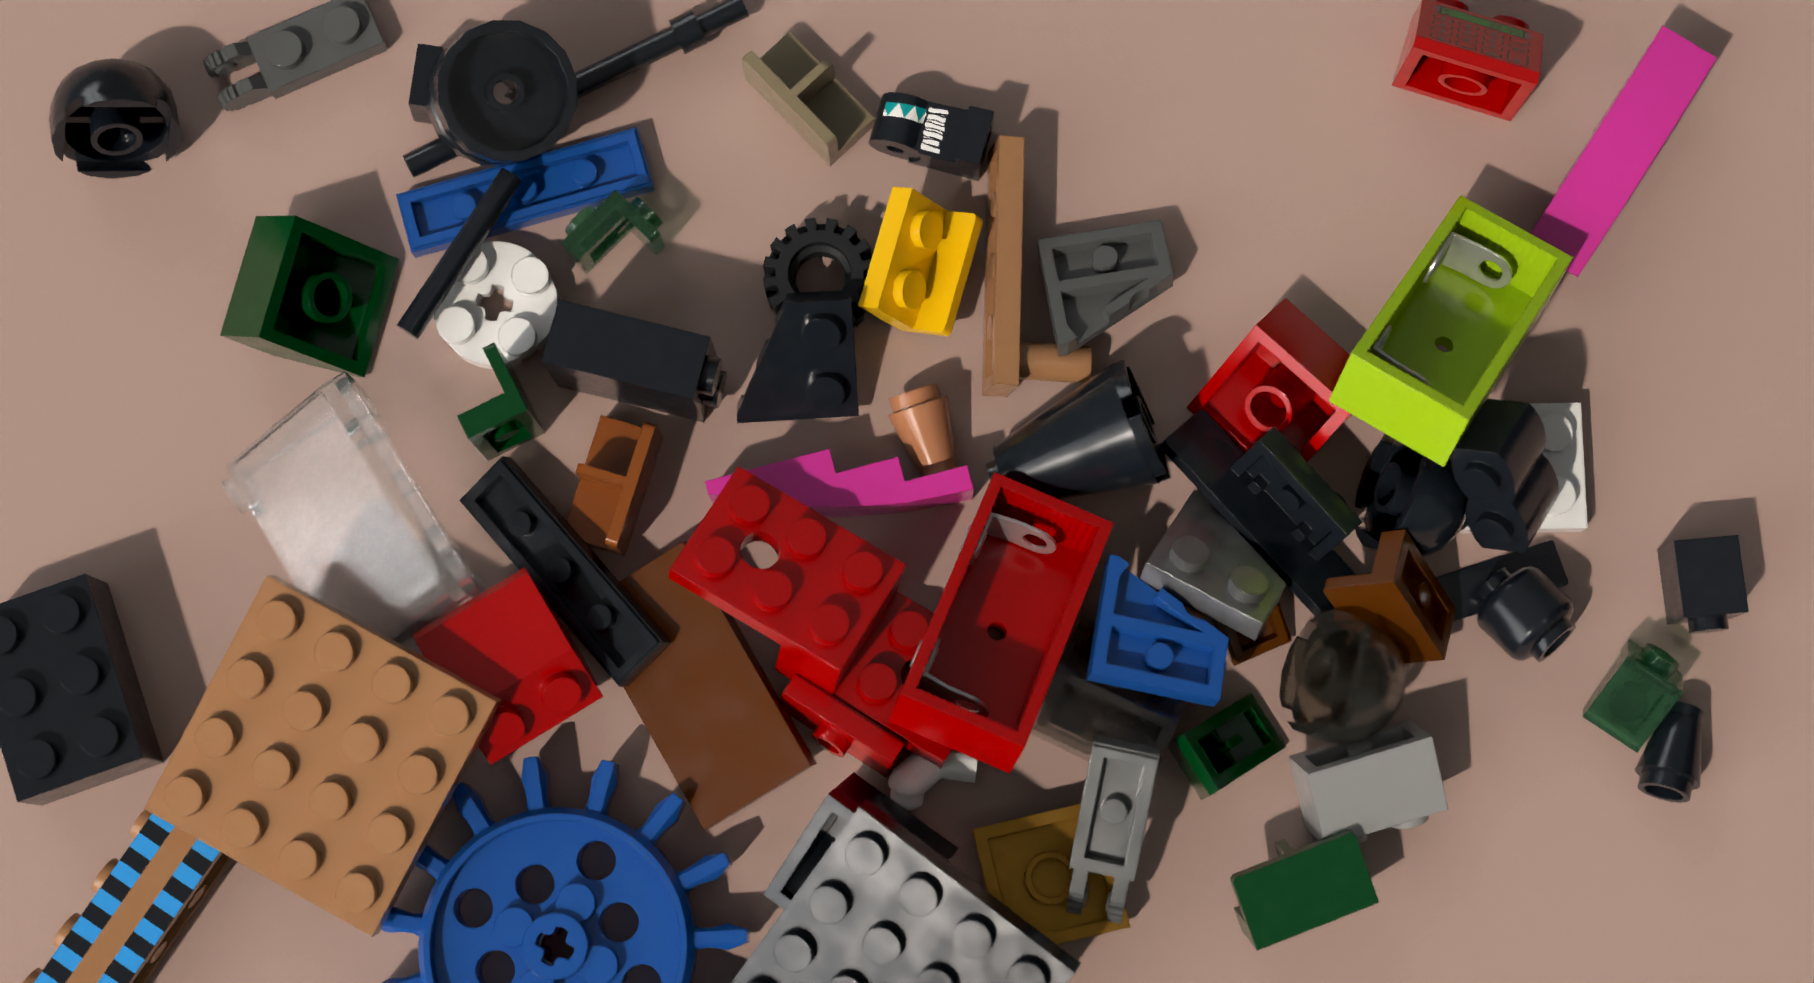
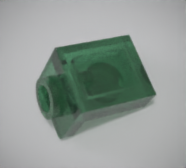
M1628 639L1620 649V660L1585 705L1582 717L1638 753L1683 694L1682 674L1677 671L1679 663L1669 653L1652 643H1647L1642 648Z

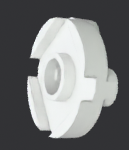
M484 242L433 317L439 335L463 360L478 367L492 369L483 347L495 342L513 367L521 364L522 359L530 357L537 349L541 351L546 346L560 296L546 265L529 250L508 242ZM494 290H503L504 298L513 302L511 312L501 311L497 321L487 320V311L480 306L483 297H490Z

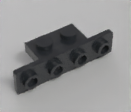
M1205 410L1197 411L1161 443V449L1287 584V587L1330 633H1336L1345 623L1323 590L1328 578L1356 575L1333 548L1352 533L1362 521L1348 507L1344 498L1324 481L1303 458L1301 452L1293 444L1289 443L1275 426L1244 453Z

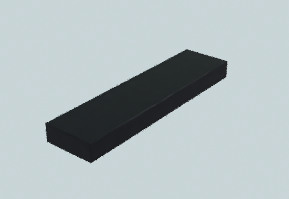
M502 456L459 500L519 570L526 567L551 608L619 687H628L672 643L511 457Z

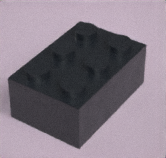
M82 574L0 603V747L17 802L43 806L164 763L108 583L88 574Z

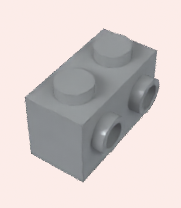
M1410 719L1288 756L1305 828L1317 840L1344 830H1350L1356 835L1358 843L1361 844L1368 838L1367 834L1389 827L1395 829L1414 828L1424 824L1429 819L1428 815L1448 809L1433 737Z

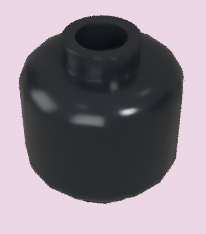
M1535 566L1521 568L1513 574L1504 567L1492 575L1478 592V595L1484 600L1477 616L1478 625L1510 657L1517 661H1524L1531 657H1534L1538 662L1545 660L1569 638L1576 627L1570 621L1574 612L1572 600Z

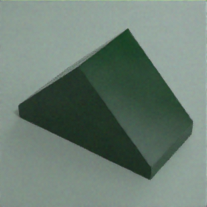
M1252 693L1166 745L1201 800L1221 790L1286 747Z

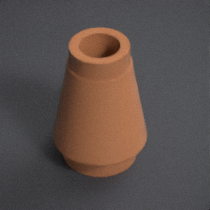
M937 383L888 398L893 414L888 415V418L916 469H919L921 477L957 468L948 396L941 397Z

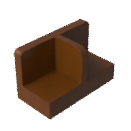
M1406 529L1381 532L1372 573L1326 579L1323 590L1324 594L1372 664L1383 666L1445 660L1456 608Z

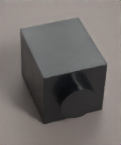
M1738 535L1674 540L1657 549L1667 625L1688 623L1689 634L1718 632L1729 629L1728 619L1749 612Z

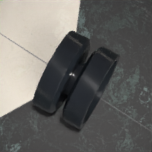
M492 20L467 30L455 38L435 58L426 81V111L437 136L456 155L482 166H509L548 151L568 131L577 108V77L566 51L546 31L522 21ZM503 82L509 88L504 96L511 100V104H501L495 99L493 89L496 84Z

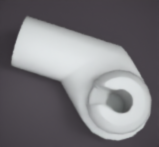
M952 749L940 769L935 764L912 753L892 770L888 780V785L891 788L890 799L905 810H915L922 806L924 793L940 779L975 783L978 760Z

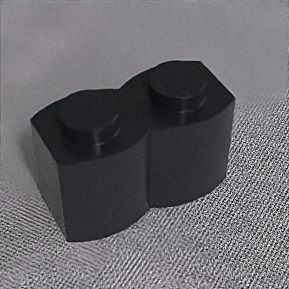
M1486 399L1452 454V470L1455 480L1468 498L1466 504L1467 524L1473 537L1482 548L1525 553L1558 496L1559 487L1556 473L1548 459L1542 454L1546 444L1544 425L1536 410L1527 402Z

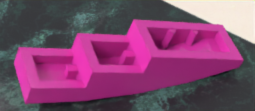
M1663 25L1593 130L1592 136L1530 231V234L1572 256L1573 259L1567 271L1576 277L1580 275L1717 59V57Z
M830 449L747 470L825 517H853L912 512L972 500L974 493L967 465L908 481L904 480L898 457L836 473ZM732 474L705 481L707 493L712 503H714Z

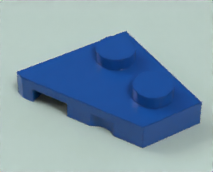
M1110 554L1104 565L1086 680L1214 707L1221 698L1229 638L1206 620L1191 616L1185 610L1183 603L1163 588L1156 592L1126 569L1129 565L1127 561L1120 556Z

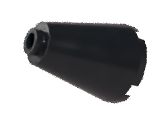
M1124 360L1111 364L994 445L993 454L995 459L986 463L990 480L994 472L1057 499L1159 484L1172 478L1168 459L1161 449V443L1153 445L1157 443V438L1152 426L1155 422L1133 372L1129 366L1126 367Z

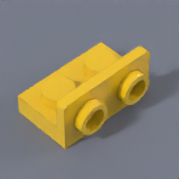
M892 186L858 307L900 331L949 336L953 330L983 224L982 218L974 213L947 211L913 188Z

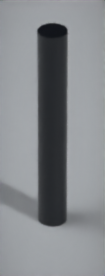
M504 168L500 169L398 322L397 326L401 330L419 339L523 183L520 178Z

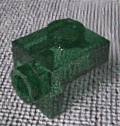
M614 190L596 209L588 206L581 210L568 224L565 230L568 236L561 243L569 258L587 275L630 232L657 255L665 248L661 234L657 230L663 225V222L639 197H636L629 203L617 190Z

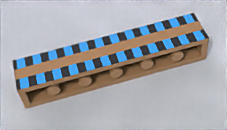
M144 809L130 830V836L134 840L121 859H111L96 876L91 890L96 895L82 915L74 913L57 932L53 940V946L58 949L43 970L36 968L22 983H147L232 858Z

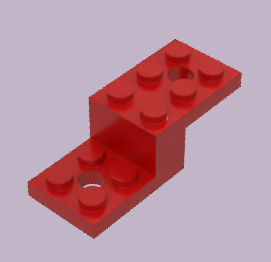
M738 466L670 567L668 578L780 644L781 647L774 670L789 679H792L795 674L801 675L903 740L904 747L935 764L940 769L942 768L952 751L951 748L888 722L904 685L901 672L905 668L910 667L918 645L923 640L934 614L897 592L906 564ZM753 541H762L775 549L778 560L768 568H754L744 561L741 550L745 545Z

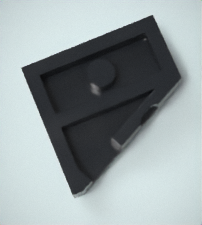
M851 290L787 293L775 319L773 332L770 338L765 341L756 361V369L745 394H741L737 403V423L859 416Z

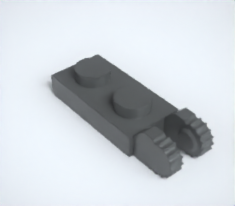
M331 0L246 37L248 42L232 43L222 47L221 50H216L214 53H210L208 57H205L203 64L208 75H211V77L225 76L254 63L258 64L262 76L244 78L224 88L218 94L223 110L233 111L245 108L247 105L255 104L271 96L275 99L383 53L388 47L367 0Z
M1100 735L1095 736L1069 867L1074 868L1066 912L1081 915L1082 908L1086 906L1088 900L1090 872L1115 877L1113 888L1109 891L1105 908L1107 912L1106 921L1121 924L1130 881H1135L1161 754L1160 748Z

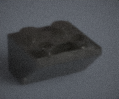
M1082 616L1048 688L1030 734L1088 762L1090 761L1096 735L1160 748L1159 767L1187 701L1086 680L1095 622Z

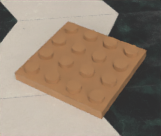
M267 575L144 809L373 937L380 933L503 700L280 577Z

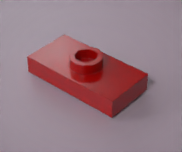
M795 674L782 692L781 701L788 714L814 731L812 738L818 745L839 757H844L846 753H849L884 777L888 776L905 745L903 740L801 675Z

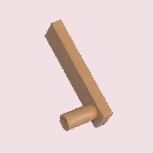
M1000 135L988 151L982 396L1007 397L1019 386V380L1085 383L1090 379L1092 368L1090 346L1083 345L1071 354L1059 357L1056 344L1020 342L1025 137Z

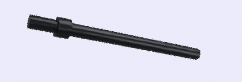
M724 0L695 15L692 10H689L670 19V27L575 72L577 77V99L682 49L684 54H687L707 44L706 37L749 17L743 1ZM440 138L403 155L406 165L414 178L458 157Z

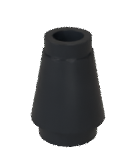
M1669 701L1665 703L1663 713L1660 715L1635 768V772L1640 776L1637 786L1640 791L1651 797L1669 802L1684 803L1690 800L1692 790L1700 787L1703 710L1684 702Z

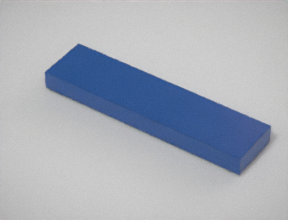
M637 127L542 153L509 166H496L396 194L411 253L415 258L448 249L501 168L516 175L523 183L486 238L653 192L655 188Z

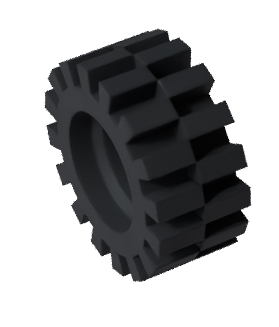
M816 218L805 219L806 226L797 229L795 224H792L786 228V236L782 240L776 237L770 245L771 254L769 257L765 256L763 264L764 288L769 305L776 312V316L787 293H801L796 285V276L800 267L811 258L828 257L839 263L844 270L845 283L842 290H851L853 324L857 327L864 321V313L866 312L858 307V303L872 259L871 247L865 239L861 241L857 237V230L847 225L843 229L838 226V220L830 218L826 219V224H816Z

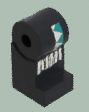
M887 92L881 97L869 144L884 154L908 160V163L978 181L993 130L994 111L969 106L968 110L929 102L910 94Z

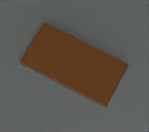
M682 541L619 581L672 642L624 689L704 830H707L813 767L817 762L733 616L668 578L670 567L688 542Z

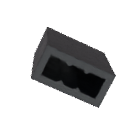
M560 299L558 300L542 357V363L558 387L703 423L708 406L719 407L727 372L721 370L722 358L717 357L710 336Z

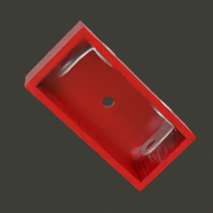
M994 472L974 520L969 526L960 546V553L924 638L920 641L912 659L910 671L888 722L1010 774L1027 744L1114 523ZM990 627H997L1004 633V638L994 640L989 636L987 630Z

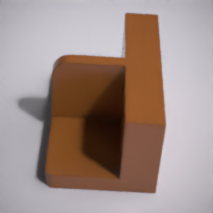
M603 415L600 416L585 464L578 463L575 471L580 480L566 520L588 546L625 557L664 438L657 425L644 421L642 427Z

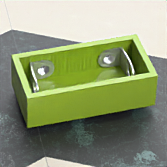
M1460 195L1351 352L1329 402L1444 467L1483 403L1488 399L1546 308L1573 257ZM1435 345H1442L1446 347L1449 352H1443L1439 350Z

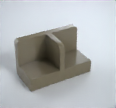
M790 31L761 58L752 50L742 58L745 78L748 83L829 166L835 163L873 128L875 118L835 78L834 65L828 59L819 62Z

